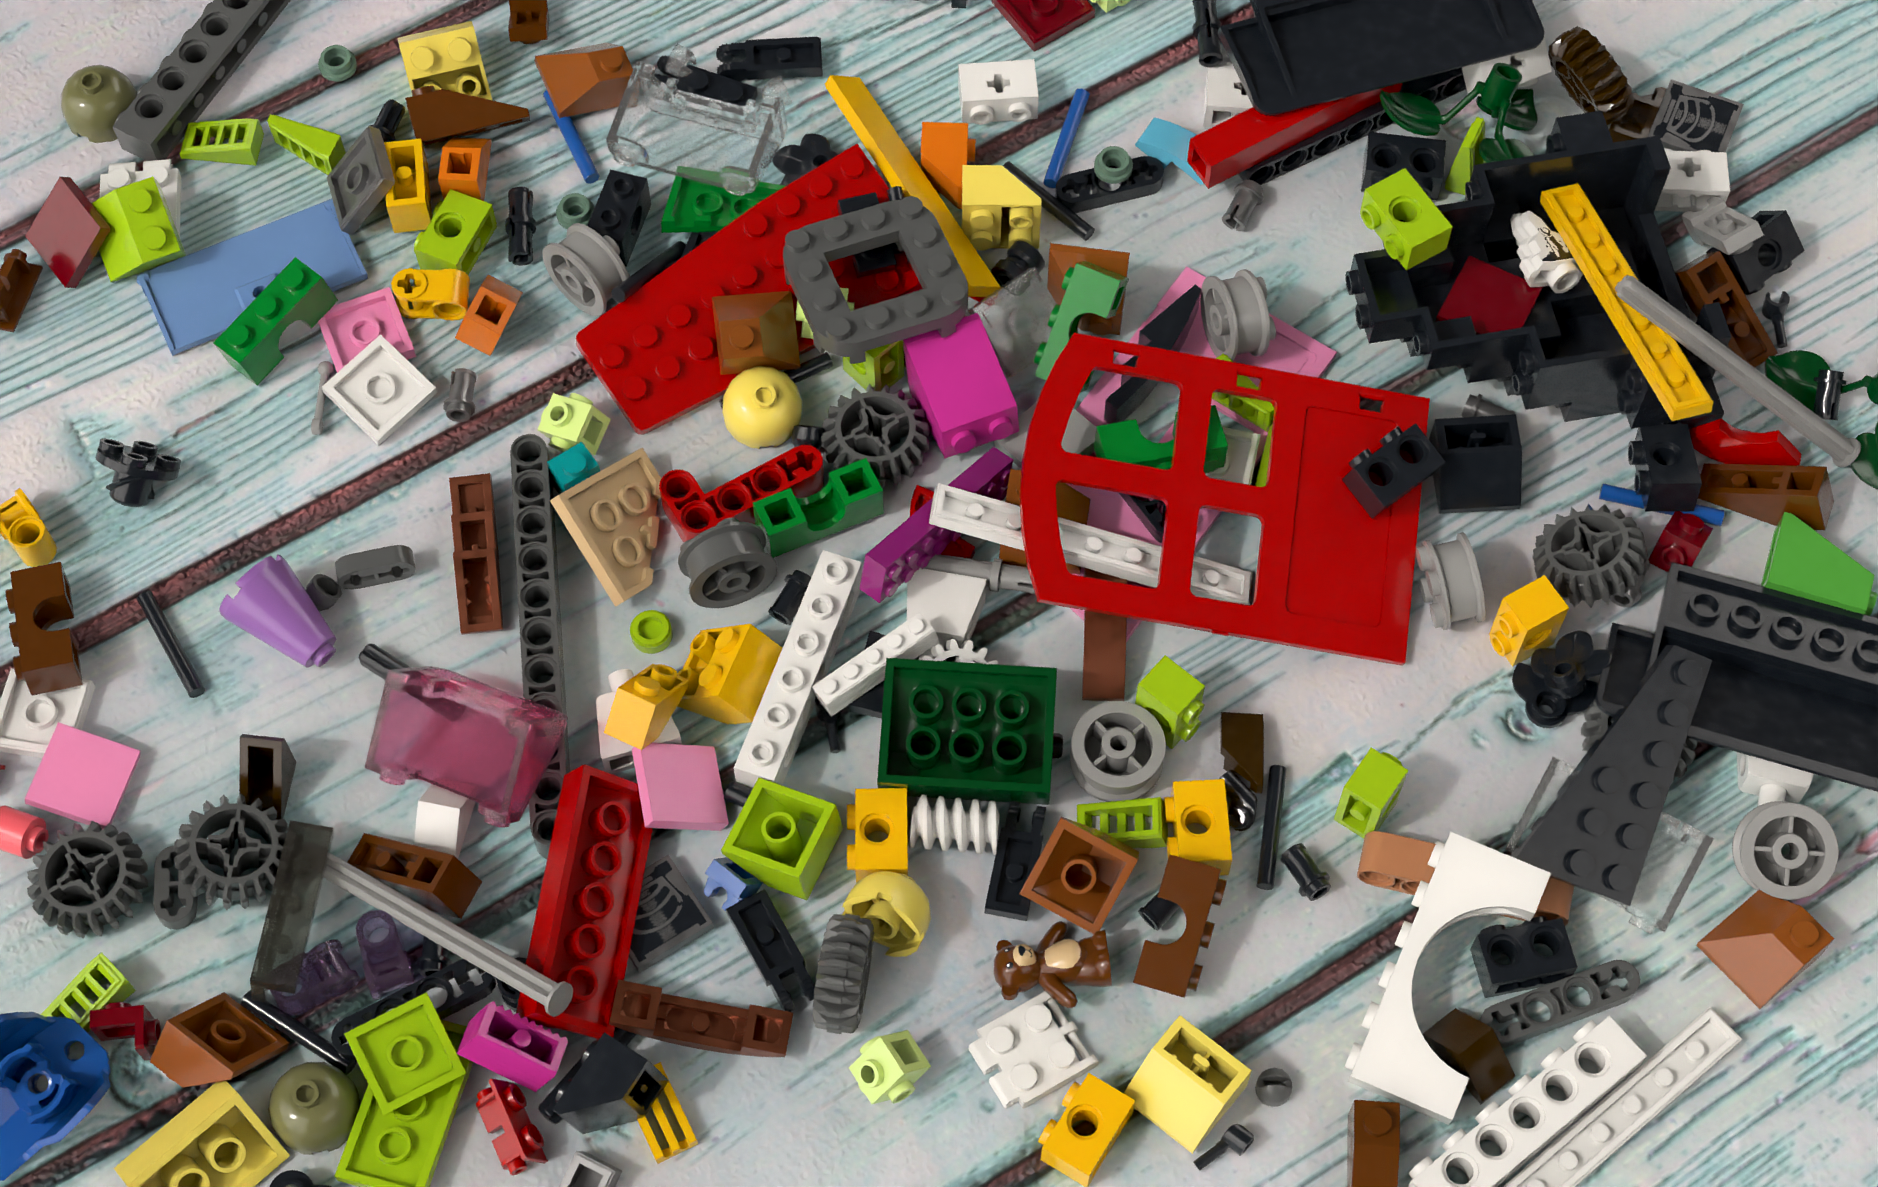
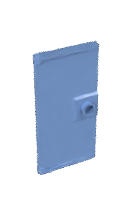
M329 199L137 274L136 281L142 287L145 296H147L172 356L218 338L295 257L322 276L332 292L366 280L368 275L349 234L341 231L333 199Z

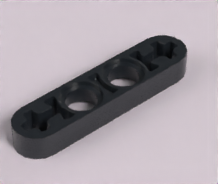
M461 959L342 1019L332 1031V1044L341 1058L349 1062H357L349 1043L345 1044L347 1039L344 1033L435 987L442 988L447 992L445 1003L435 1008L440 1020H443L490 995L496 987V977L467 960ZM476 969L480 974L484 973L481 976L483 983L475 986L472 981H468L470 979L469 971ZM453 978H455L462 993L458 997H456L455 991L449 982Z

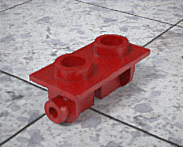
M493 1078L488 1080L491 1087L477 1093L479 1101L476 1103V1107L488 1133L493 1134L501 1128L505 1131V1133L492 1140L502 1168L509 1170L510 1175L514 1176L527 1169L526 1161L543 1164L548 1162L542 1149L544 1146L543 1137L537 1127L531 1124L525 1110L527 1101L521 1089L513 1082Z

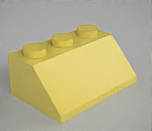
M225 1080L215 1082L113 1169L128 1187H255L290 1155L238 1092Z

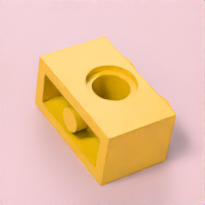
M420 138L384 142L395 179V184L386 194V208L394 233L426 230L432 220L429 167L422 140Z
M1545 575L1503 597L1489 632L1494 650L1500 656H1505L1512 667L1531 657L1535 650L1553 645L1569 610L1568 605Z
M1225 780L1173 781L1170 797L1163 798L1165 823H1172L1173 837H1167L1168 858L1169 854L1219 868L1221 869L1220 876L1229 875L1232 864V850ZM1191 823H1199L1207 831L1203 834H1194L1186 826Z
M907 788L855 789V804H847V830H855V844H847V870H855L856 883L874 872L890 871L908 876ZM874 831H882L888 835L882 842H872L866 838Z
M1090 1073L1087 1074L1081 1085L1077 1082L1071 1085L1061 1104L1066 1107V1110L1058 1122L1054 1119L1048 1122L1038 1140L1043 1145L1041 1161L1084 1187H1088L1132 1116L1135 1105L1134 1099ZM1087 1120L1095 1126L1096 1131L1092 1135L1081 1136L1075 1133L1072 1125L1076 1121Z

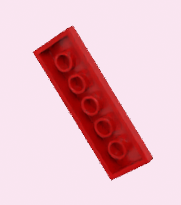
M586 764L564 775L526 965L556 983L565 981L571 984L573 995L568 1007L560 1015L553 1017L546 1013L543 1004L520 992L516 1013H519L520 1018L527 1017L528 1022L535 1021L536 1025L570 1031L600 1039L604 1032L614 1037L615 1026L609 1025L618 980L624 981L653 829L645 828L638 784Z

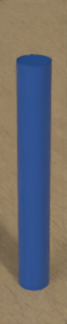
M1085 89L1075 90L1043 180V184L1048 188H1056V183L1062 176L1090 96L1089 92Z
M546 90L543 93V97L585 182L588 184L596 182L600 176L571 117H558Z
M1602 484L1599 494L1600 500L1644 509L1642 495H1636L1635 490ZM1696 504L1694 511H1680L1684 514H1693L1704 523L1721 526L1724 518V510ZM1654 511V512H1659V513H1663V514L1673 515L1675 511Z

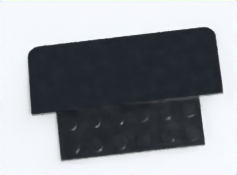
M1250 0L1256 17L1220 26L1218 31L1219 38L1252 106L1259 113L1268 116L1288 113L1531 50L1538 47L1544 38V27L1532 0Z
M1672 562L1667 574L1654 634L1612 623L1605 650L1613 651L1614 659L1609 667L1602 670L1595 696L1596 705L1605 714L1614 717L1620 708H1624L1637 691V684L1666 645H1676L1712 660L1686 738L1878 792V618Z

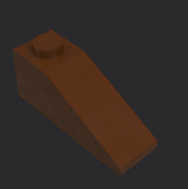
M434 86L414 89L411 91L412 97L405 98L416 139L421 138L423 147L449 141L453 137L461 138L530 121L527 108L445 89L435 91Z
M1720 250L1703 254L1675 271L1683 297L1697 318L1703 305L1720 303L1732 336L1727 348L1754 368L1765 362L1769 356L1778 354Z
M1704 463L1700 474L1702 485L1698 499L1774 526L1778 525L1784 512L1795 515L1813 530H1826L1834 503L1827 467Z
M367 833L363 834L347 861L350 865L425 908L462 919L482 884V881L454 855Z
M1354 1100L1348 1113L1347 1187H1397L1400 1155V1103Z

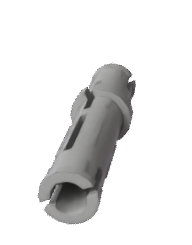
M936 554L924 568L987 579L986 586L989 587L990 591L998 592L999 588L1035 594L1028 568L1003 564V559L994 558V561L990 562Z

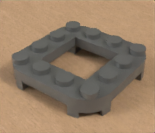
M909 196L902 200L888 201L809 224L798 230L790 231L785 237L783 250L785 281L787 285L791 284L813 332L814 345L821 354L827 351L837 356L850 357V364L866 362L865 351L937 329L942 338L956 332L955 325L961 321L968 310V283L937 219L930 210L923 206L921 200L917 197ZM895 242L899 251H905L923 290L850 311L828 262Z

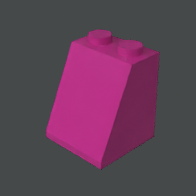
M978 313L963 317L955 325L956 332L942 338L937 329L903 340L909 392L912 398H915L918 409L924 410L926 423L930 426V432L944 458L959 453H966L978 446L1004 439L1009 435L1019 432L1016 401Z

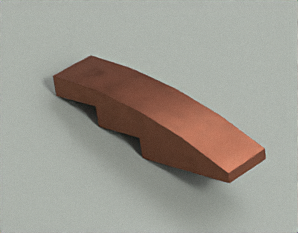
M490 473L449 478L454 542L453 560L461 634L503 630L492 476Z

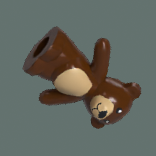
M1059 921L1050 927L1040 941L1036 951L1026 944L1012 945L1008 940L998 941L993 974L995 981L1002 988L1001 994L1005 1000H1014L1019 993L1026 992L1039 984L1059 1004L1067 1008H1073L1077 1005L1078 1001L1075 993L1067 986H1112L1105 930L1097 931L1092 937L1083 938L1079 941L1072 939L1063 940L1067 935V924Z

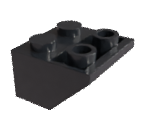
M1516 414L1435 419L1429 441L1446 461L1433 474L1439 514L1520 509L1522 446Z
M604 1032L599 1041L595 1040L587 1047L581 1059L583 1065L573 1079H568L561 1086L556 1095V1105L552 1110L582 1134L638 1121L637 1119L647 1115L651 1105L659 1097L669 1080L648 1059Z

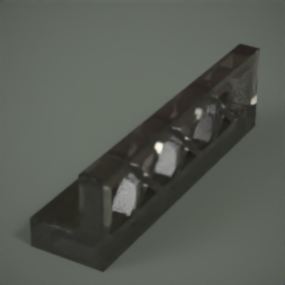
M290 820L250 977L253 1001L265 1002L268 990L296 993L333 841L334 828Z

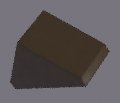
M242 734L240 736L239 796L241 793L245 796L246 805H251L259 798L263 805L262 812L274 806L277 810L276 820L283 819L296 767V760L285 738Z
M1456 1008L1422 1034L1428 1045L1442 1061L1458 1073L1469 1078L1466 1089L1480 1105L1515 1077L1493 1028Z

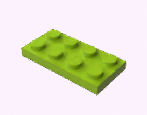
M441 1020L457 1053L467 1026ZM458 1055L466 1074L383 1115L368 1084L334 1175L337 1181L358 1187H430L474 1062Z

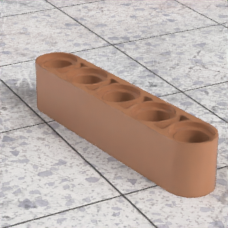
M1369 832L1364 837L1357 878L1372 886L1415 895L1421 880L1430 883L1435 868L1427 864L1436 844L1386 832ZM1549 877L1537 910L1532 918L1545 916L1548 920L1562 918L1566 926L1569 921L1574 886ZM1501 915V916H1505V917H1509V918H1514V919L1526 921V920H1524V919H1522V918H1518V917H1514V916Z

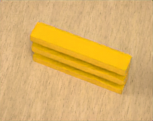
M661 1062L655 1064L654 1066L668 1079ZM670 1081L663 1088V1091L686 1139L680 1142L677 1141L658 1098H656L651 1107L669 1147L661 1150L645 1115L643 1118L637 1119L657 1164L698 1145V1141Z

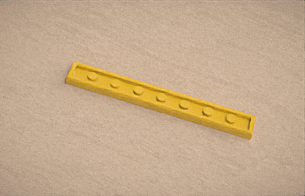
M830 75L825 83L826 89L891 187L901 186L904 197L913 196L920 199L923 206L930 210L937 219L966 277L968 296L994 297L1000 289V285L860 77Z
M1579 183L1541 191L1540 203L1671 421L1711 412L1713 400L1676 340L1617 296L1615 286L1624 276L1629 275L1636 279L1637 277Z

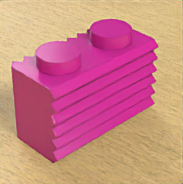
M495 1001L488 1003L469 1020L457 1054L537 1092L541 1086H544L545 1083L547 1084L557 1074L568 1040L566 1036L560 1038L558 1032L552 1034L550 1029L544 1030L543 1025L536 1026L535 1021L528 1022L527 1017L520 1018L519 1013L513 1014L511 1009L505 1011L503 1005L497 1007Z

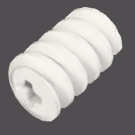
M921 795L917 805L913 807L910 848H914L919 836H921L925 849H931L936 838H939L942 851H948L953 839H955L959 852H966L970 841H973L977 854H982L987 843H991L993 854L996 855L1000 819L996 802L990 801L985 812H981L979 801L973 799L968 811H965L961 798H955L951 809H947L944 797L939 796L934 807L931 808L927 795Z

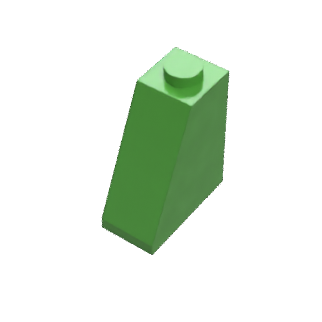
M1784 512L1773 533L1761 582L1762 587L1868 616L1872 614L1877 600V593L1871 591L1874 574L1795 515Z

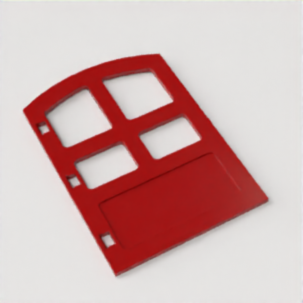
M1074 332L1055 361L1039 394L1028 428L1022 459L1020 483L1021 533L1027 568L1037 602L1206 631L1217 635L1234 636L1403 666L1406 663L1422 483L1377 516L1371 518L1342 479L1352 470L1348 463L1367 448L1372 454L1383 447L1379 441L1399 426L1404 432L1416 423L1426 436L1430 398ZM1114 352L1138 356L1135 367L1113 363ZM1093 370L1166 382L1178 386L1180 396L1170 469L1164 470L1070 453L1062 448L1061 443L1069 417L1086 380ZM1237 375L1261 379L1258 390L1237 386ZM1220 392L1268 401L1274 406L1266 486L1258 487L1209 478L1205 475L1204 463L1213 393ZM1360 398L1382 401L1380 412L1359 409ZM1400 450L1403 460L1413 464L1412 456L1407 451ZM1369 472L1371 481L1376 485L1383 486L1380 476L1374 472ZM1056 484H1073L1161 500L1165 503L1166 515L1156 588L1135 586L1069 573L1060 540ZM1207 508L1256 517L1261 521L1262 527L1252 605L1198 597L1192 594L1190 585L1200 509Z

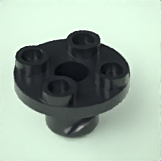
M106 438L100 439L95 457L100 464L115 471L112 483L107 485L106 489L110 490L109 495L115 502L127 507H143L148 504L149 499H154V480H175L178 477L181 460L170 455L157 454L158 446L149 442L134 441L133 447L125 446L119 441Z

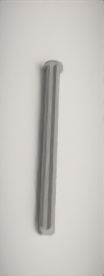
M1626 275L1617 283L1615 291L1621 300L1829 454L1836 466L1840 468L1846 467L1858 457L1861 444L1857 439L1845 437L1636 278Z
M314 843L306 844L303 851L299 853L298 861L304 867L543 1004L546 1013L550 1016H558L568 1007L573 995L571 984L565 981L556 983Z

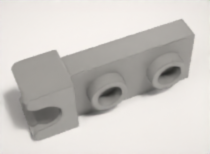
M1718 197L1708 199L1709 205L1701 211H1687L1682 214L1686 229L1695 243L1701 246L1708 244L1727 255L1739 254L1753 246L1754 240L1764 235L1758 221L1727 207L1725 201Z

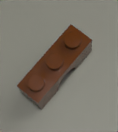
M56 562L10 572L12 589H7L5 593L9 611L11 614H15L16 622L9 623V629L14 647H19L20 655L13 657L17 680H25L32 696L83 685L79 651L70 629L46 631L56 622L74 618L71 588L62 563Z
M1169 854L1157 897L1172 901L1182 908L1186 916V928L1183 935L1171 944H1159L1145 940L1133 983L1182 998L1186 997L1188 989L1196 992L1203 966L1195 964L1199 947L1208 949L1215 923L1207 921L1211 905H1221L1227 884L1226 880L1219 878L1221 869Z

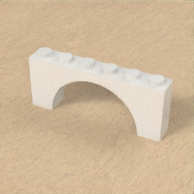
M1450 832L1446 844L1438 840L1427 864L1435 868L1430 883L1420 881L1411 905L1418 907L1419 910L1413 924L1404 920L1395 942L1396 946L1403 948L1396 964L1390 961L1387 962L1378 986L1386 989L1380 1005L1371 1001L1361 1025L1369 1029L1363 1046L1354 1042L1345 1064V1068L1352 1070L1348 1082L1447 1125L1454 1118L1469 1078L1458 1073L1442 1061L1430 1048L1418 1027L1412 1005V980L1417 961L1426 946L1439 933L1461 920L1480 915L1499 914L1531 921L1551 875L1550 872L1453 832Z

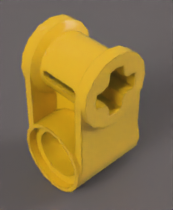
M408 268L397 272L392 279L391 285L392 291L396 296L395 301L400 314L405 318L454 321L463 319L468 311L470 277L464 271L451 268L442 270ZM410 279H413L414 286H411ZM408 302H412L413 309L409 308Z
M18 488L14 491L15 496L0 505V534L4 540L7 539L27 566L37 567L49 564L57 553L56 543L22 489Z

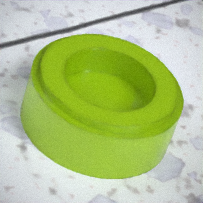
M647 610L641 612L632 620L630 625L632 642L641 652L648 654L661 652L669 646L672 640L673 633L670 620L659 611Z

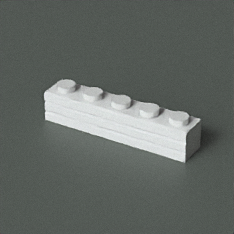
M921 612L917 613L813 685L812 688L817 699L832 717L885 680L886 658H917L939 642L936 631Z

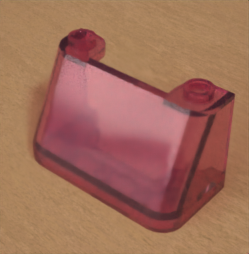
M432 666L388 670L364 768L379 773V779L389 784L404 785L405 780L421 779L479 803L478 812L485 816L484 821L497 827H509L510 823L520 821L564 735L568 717L559 711L447 669Z

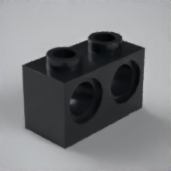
M1369 132L1364 153L1361 192L1406 168L1431 200L1438 201L1444 176L1446 140Z
M1416 423L1404 432L1399 426L1379 441L1383 447L1373 454L1367 448L1348 463L1352 470L1342 481L1371 518L1377 516L1432 476L1446 463ZM1400 450L1407 451L1412 456L1413 464L1403 460ZM1369 472L1379 475L1383 486L1374 484L1369 477Z
M1545 916L1534 917L1531 921H1524L1522 926L1506 929L1505 925L1489 926L1480 931V934L1476 936L1470 948L1485 998L1539 988L1572 976L1578 967L1562 918L1548 920ZM1542 943L1547 945L1551 949L1553 956L1540 955L1535 950L1533 944ZM1502 952L1506 954L1511 964L1501 965L1492 958L1491 953Z

